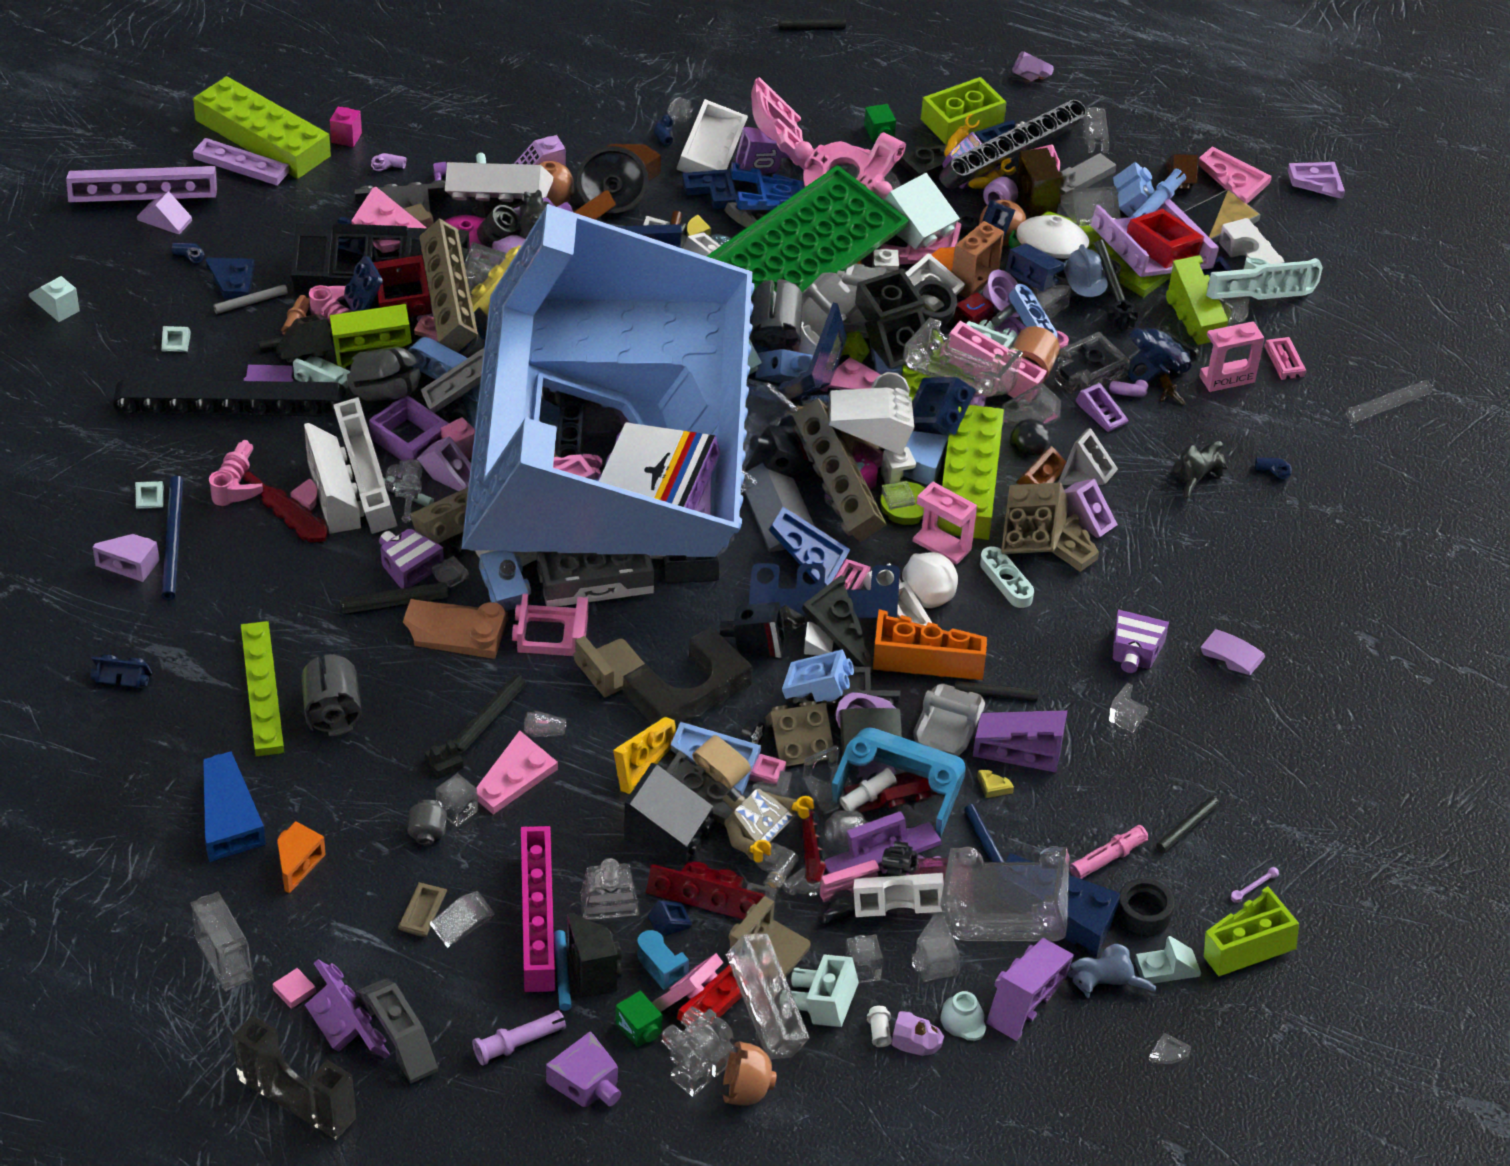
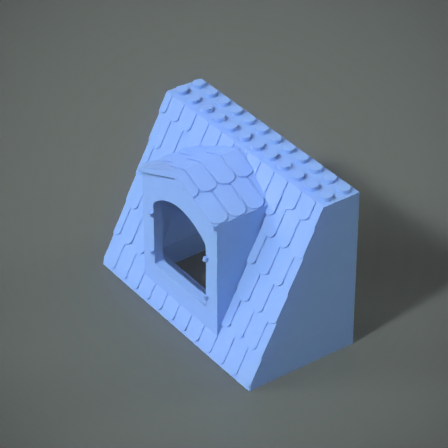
M547 204L490 295L461 549L508 550V552L716 557L723 547L726 548L730 538L734 533L737 534L742 524L739 511L743 503V496L740 495L744 481V473H742V464L745 460L743 443L747 431L744 429V422L748 413V409L745 408V400L749 393L746 380L750 372V366L747 365V361L751 352V345L748 343L752 331V324H750V316L753 311L751 296L754 291L752 271ZM542 386L550 388L552 392L560 391L601 404V407L604 408L611 407L621 410L629 423L715 435L721 454L711 474V515L598 482L597 479L592 480L553 468L557 427L539 422Z

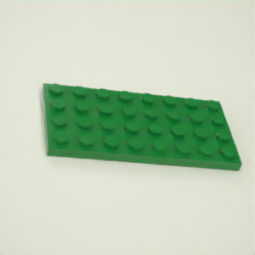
M836 165L706 257L752 271L754 290L762 282L773 280L774 291L777 292V281L780 279L796 284L803 293L822 273L837 274L838 270L846 271L847 268L858 263L908 226L909 219Z

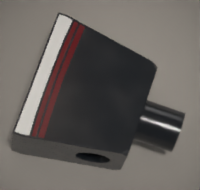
M769 425L761 436L754 435L750 440V449L760 453L763 464L767 469L801 481L812 467V464H814L813 458L809 457L803 447L806 444L805 440L799 437L794 428Z
M780 602L738 606L734 621L721 620L720 636L735 637L737 650L740 653L782 658L786 635Z

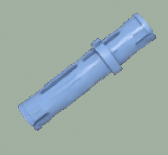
M1174 169L1164 182L1162 181L1156 186L1157 190L1130 219L1155 212L1167 199L1173 197L1174 191L1186 180L1185 174L1178 177L1182 171Z

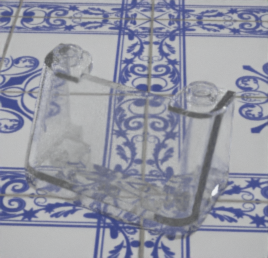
M931 317L905 344L903 360L910 369L931 377H958L976 389V394L985 397L1005 395L1011 392L1017 382L1023 351L1011 347L1004 356L997 353L991 363L950 348L951 336H944L939 328L941 321Z
M1051 846L1042 850L1039 862H983L981 854L974 848H950L940 902L949 933L954 938L964 941H1040L1042 938L1049 941H1059L1064 939L1068 920L1069 853L1067 847Z

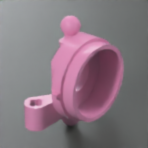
M882 133L877 138L872 151L852 146L842 141L825 146L819 145L813 149L809 142L801 141L796 144L794 153L798 159L806 160L803 172L805 187L836 165H854L860 171L856 180L885 200L893 188L890 183L885 181L884 177L895 163L901 159L906 144L886 133Z

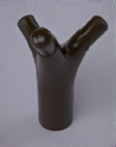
M1162 374L1159 377L1163 386V394L1160 401L1164 402L1167 396L1170 395L1182 406L1185 405L1186 402L1175 390L1177 386L1172 384L1169 375Z

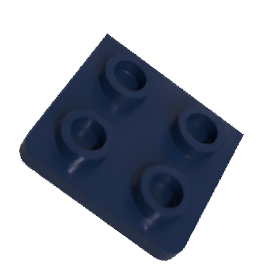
M363 256L361 261L357 263L354 275L344 290V297L352 312L380 308L375 296L382 284V277L368 256Z

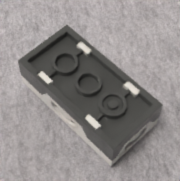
M537 552V572L540 583L543 582V595L546 606L558 607L577 604V597L588 598V602L654 593V569L650 555Z

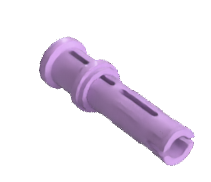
M557 1010L552 1014L507 1031L501 1028L496 1031L495 1035L485 1039H473L472 1045L477 1060L481 1065H486L488 1060L502 1054L505 1056L511 1055L515 1047L565 1029V1020L552 1024L553 1021L563 1018L562 1013Z

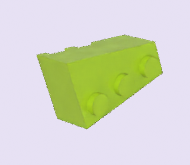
M1201 255L1173 261L1169 289L1166 291L1167 302L1173 306L1178 319L1182 320L1188 334L1194 338L1197 345L1211 342L1207 336L1209 330L1224 328L1228 325V319L1220 300L1211 299L1206 296L1210 276H1204L1200 267L1203 263Z
M406 304L330 315L337 364L344 369L353 363L355 359L352 358L360 352L394 347L401 348L412 343Z
M1267 886L1254 901L1249 899L1243 904V909L1234 915L1230 913L1206 931L1204 958L1216 974L1221 976L1297 949L1299 922Z

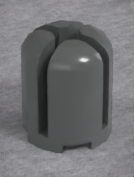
M778 279L777 292L774 291L773 280L764 281L756 287L753 292L752 331L750 334V341L754 346L757 343L767 347L768 351L779 349L791 351V346L796 345L798 342L799 344L801 343L803 295L796 284Z
M400 347L358 353L352 358L355 360L351 365L350 373L347 374L348 385L352 393L368 402L405 398L416 390L421 377L419 367L399 370V368L409 367L417 363L412 353Z
M336 654L325 655L326 674H324L322 661L319 657H316L309 661L301 675L306 724L312 731L314 727L320 731L328 732L329 736L343 735L352 731L353 724L359 720L360 716L362 718L357 671L347 658Z

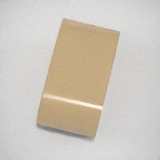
M713 735L692 754L697 765L701 766L715 781H720L728 789L734 787L751 772L748 761L717 735Z

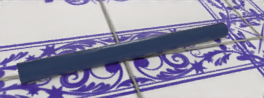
M172 476L169 485L161 595L165 600H173L176 594L183 478L180 476Z

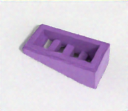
M1101 383L1080 391L1076 399L1077 404L1107 432L1128 424L1129 420ZM1115 418L1117 421L1110 423L1109 420Z

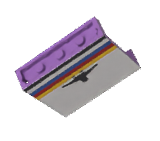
M625 422L621 433L617 435L612 453L607 457L603 473L598 476L597 481L696 511L721 452L715 435Z

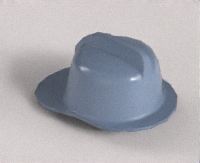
M1080 244L1079 248L1073 251L1064 262L1063 270L1071 289L1078 295L1084 297L1100 296L1107 288V278L1101 264L1100 255L1094 250L1085 248L1084 244Z

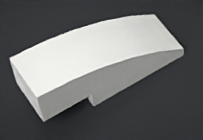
M882 570L877 575V581L883 586L890 585L894 581V574L890 570ZM872 571L867 573L862 582L867 590H871ZM899 579L897 618L900 619L901 615L911 617V622L925 626L928 622L932 623L907 581L901 582Z

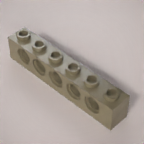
M438 219L419 236L438 342L458 353L478 335L458 229Z
M817 398L794 413L792 416L797 424L794 426V429L799 437L806 442L803 447L809 457L815 461L812 466L818 476L824 480V483H822L823 489L834 500L831 505L836 514L842 517L843 522L841 526L849 537L853 535L861 542L886 526L887 524L841 431L829 426V408Z
M468 487L411 513L415 531L437 544L463 532Z

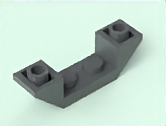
M382 979L357 990L356 995L364 1009L370 1016L376 1014L395 1045L397 1063L410 1084L438 1072V1066L424 1028L397 984Z

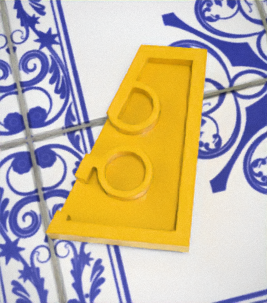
M664 717L613 750L617 776L622 792L631 794L650 764H658L671 749V742L676 733L674 720Z

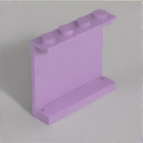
M1167 199L1157 211L1164 209L1204 236L1199 254L1203 260L1200 267L1201 269L1213 268L1219 247L1170 199ZM1096 205L1091 227L1140 277L1169 274L1172 272V267L1165 268L1151 259L1147 252L1127 233L1130 217L1113 219L1100 205Z

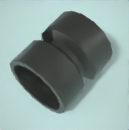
M499 205L495 207L477 228L479 240L484 246L492 249L494 241L514 235L520 228V217L509 206Z

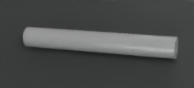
M285 284L214 304V310L216 314L288 294V290Z

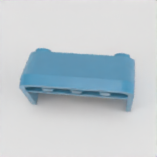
M875 728L861 730L848 743L832 782V802L838 803L853 764L864 766L874 760L927 778L929 786L933 791L945 795L936 819V833L941 839L965 777L966 767L964 761L956 755Z

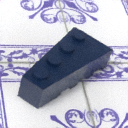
M1011 853L999 874L996 894L997 897L1026 915L1033 914L1041 919V924L1051 929L1054 927L1066 935V940L1071 943L1083 945L1088 949V953L1097 958L1115 920L1121 893Z

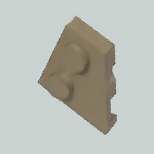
M1074 513L1068 517L1053 553L1081 572L1098 560L1099 551L1095 544L1090 541L1087 530H1082L1080 527L1078 515Z

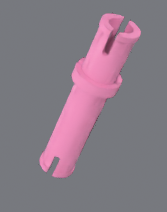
M1137 825L1125 834L1115 835L1106 845L1069 865L1071 875L1083 879L1114 859L1127 856L1130 850L1148 841L1147 831L1143 826Z

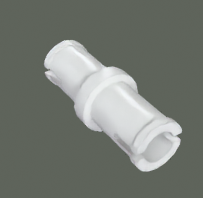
M885 768L884 771L870 780L861 781L858 788L840 798L842 807L848 814H851L866 802L875 801L881 791L897 784L896 777L889 768Z

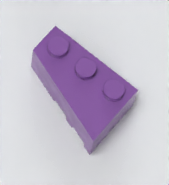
M1068 710L981 713L975 737L973 756L1056 772Z
M1042 938L1035 946L1030 945L1021 959L1016 958L1011 964L1010 969L1007 972L1002 971L997 977L994 985L997 991L986 1024L1017 1041L1022 1035L1025 1020L1027 1019L1032 1022L1037 1016V1012L1033 1011L1041 1001L1047 1003L1066 979L1074 954L1045 938Z

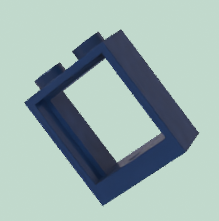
M958 377L923 378L912 401L913 430L940 435H955L976 389Z

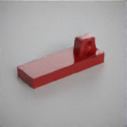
M728 965L700 993L679 1009L677 1019L686 1024L685 1032L694 1038L697 1037L698 1033H703V1031L697 1028V1024L700 1021H704L709 1026L714 1023L753 987L754 979L735 967Z

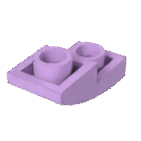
M1217 629L1213 631L1200 647L1203 655L1226 662L1228 669L1251 675L1265 658L1264 653L1238 637Z

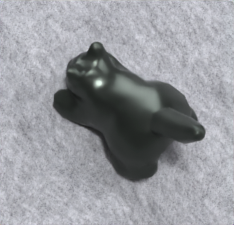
M537 190L535 193L526 191L523 194L525 204L520 206V214L522 215L520 219V236L525 239L546 205L549 204V202L543 201L540 190Z
M1221 441L1209 444L1201 452L1197 451L1196 446H1189L1182 452L1181 460L1176 461L1173 465V474L1178 476L1181 482L1187 483L1183 490L1185 499L1190 497L1196 483L1205 474L1213 472L1217 476L1222 477V470L1228 469V466L1225 464L1224 455L1219 453L1223 447Z

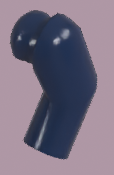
M664 115L654 128V133L664 146H669L673 143V137L669 132L674 124V119L669 115Z
M172 244L173 255L186 256L193 263H200L205 257L204 251L197 244Z
M1281 458L1255 459V470L1270 471L1279 479H1287L1292 474L1290 464Z

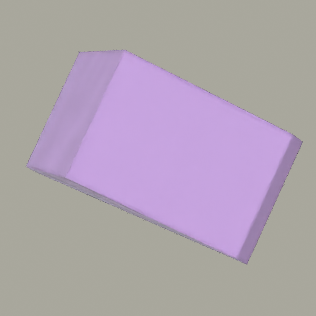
M168 191L150 202L137 216V220L180 234L192 221V217Z

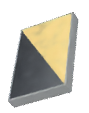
M1225 190L1183 211L1214 243L1220 241L1223 224L1248 218L1254 224L1260 220L1261 215L1230 190Z

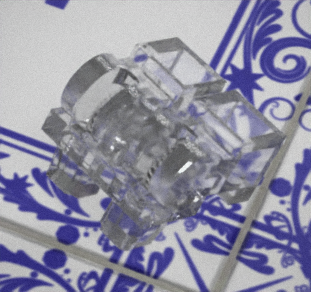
M692 1006L682 1017V1024L687 1028L682 1032L675 1025H670L662 1033V1042L671 1050L670 1060L677 1065L671 1071L670 1079L693 1097L712 1081V1075L716 1077L726 1068L730 1053L734 1052V1045L730 1043V1040L733 1038V1032L723 1019L716 1017V1013L711 1009L703 1013Z

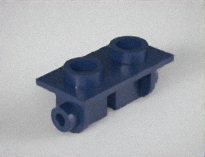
M107 654L101 655V657L92 656L91 658L97 669L91 670L90 678L95 680L96 683L116 685L119 675L122 676L121 686L142 688V686L148 685L149 677L145 674L152 675L149 665L139 658H129L126 661L118 660L117 657Z

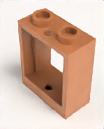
M985 221L955 245L952 273L965 283L963 290L958 293L964 298L971 296L987 284L989 274L1000 268L1004 231Z

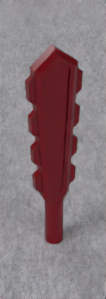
M250 471L243 475V480L248 484L262 483L263 492L260 494L263 504L267 508H273V513L278 518H284V523L290 529H295L296 534L302 540L309 542L326 541L328 534L326 521L320 517H314L312 511L306 507H300L299 502L294 498H288L286 492L282 489L267 486Z

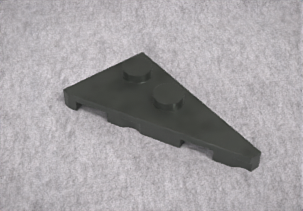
M947 145L916 147L915 152H904L898 162L915 178L925 173L929 177L944 169L942 163L946 158L944 151Z
M840 575L806 601L802 606V610L843 649L858 667H870L871 673L873 670L870 663L871 657L869 651L865 648L862 639L863 633L857 615L853 612L852 600L848 597L845 588V579Z

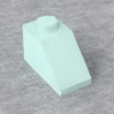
M62 276L29 293V297L58 322L80 311L76 288Z

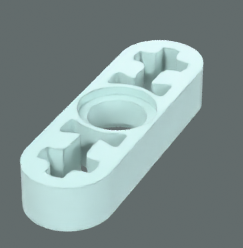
M987 547L983 549L980 566L1013 606L1018 608L1030 606L1033 601L1034 588L1008 556L1001 553L1000 548ZM1009 574L1013 576V579L1004 580L1000 575Z

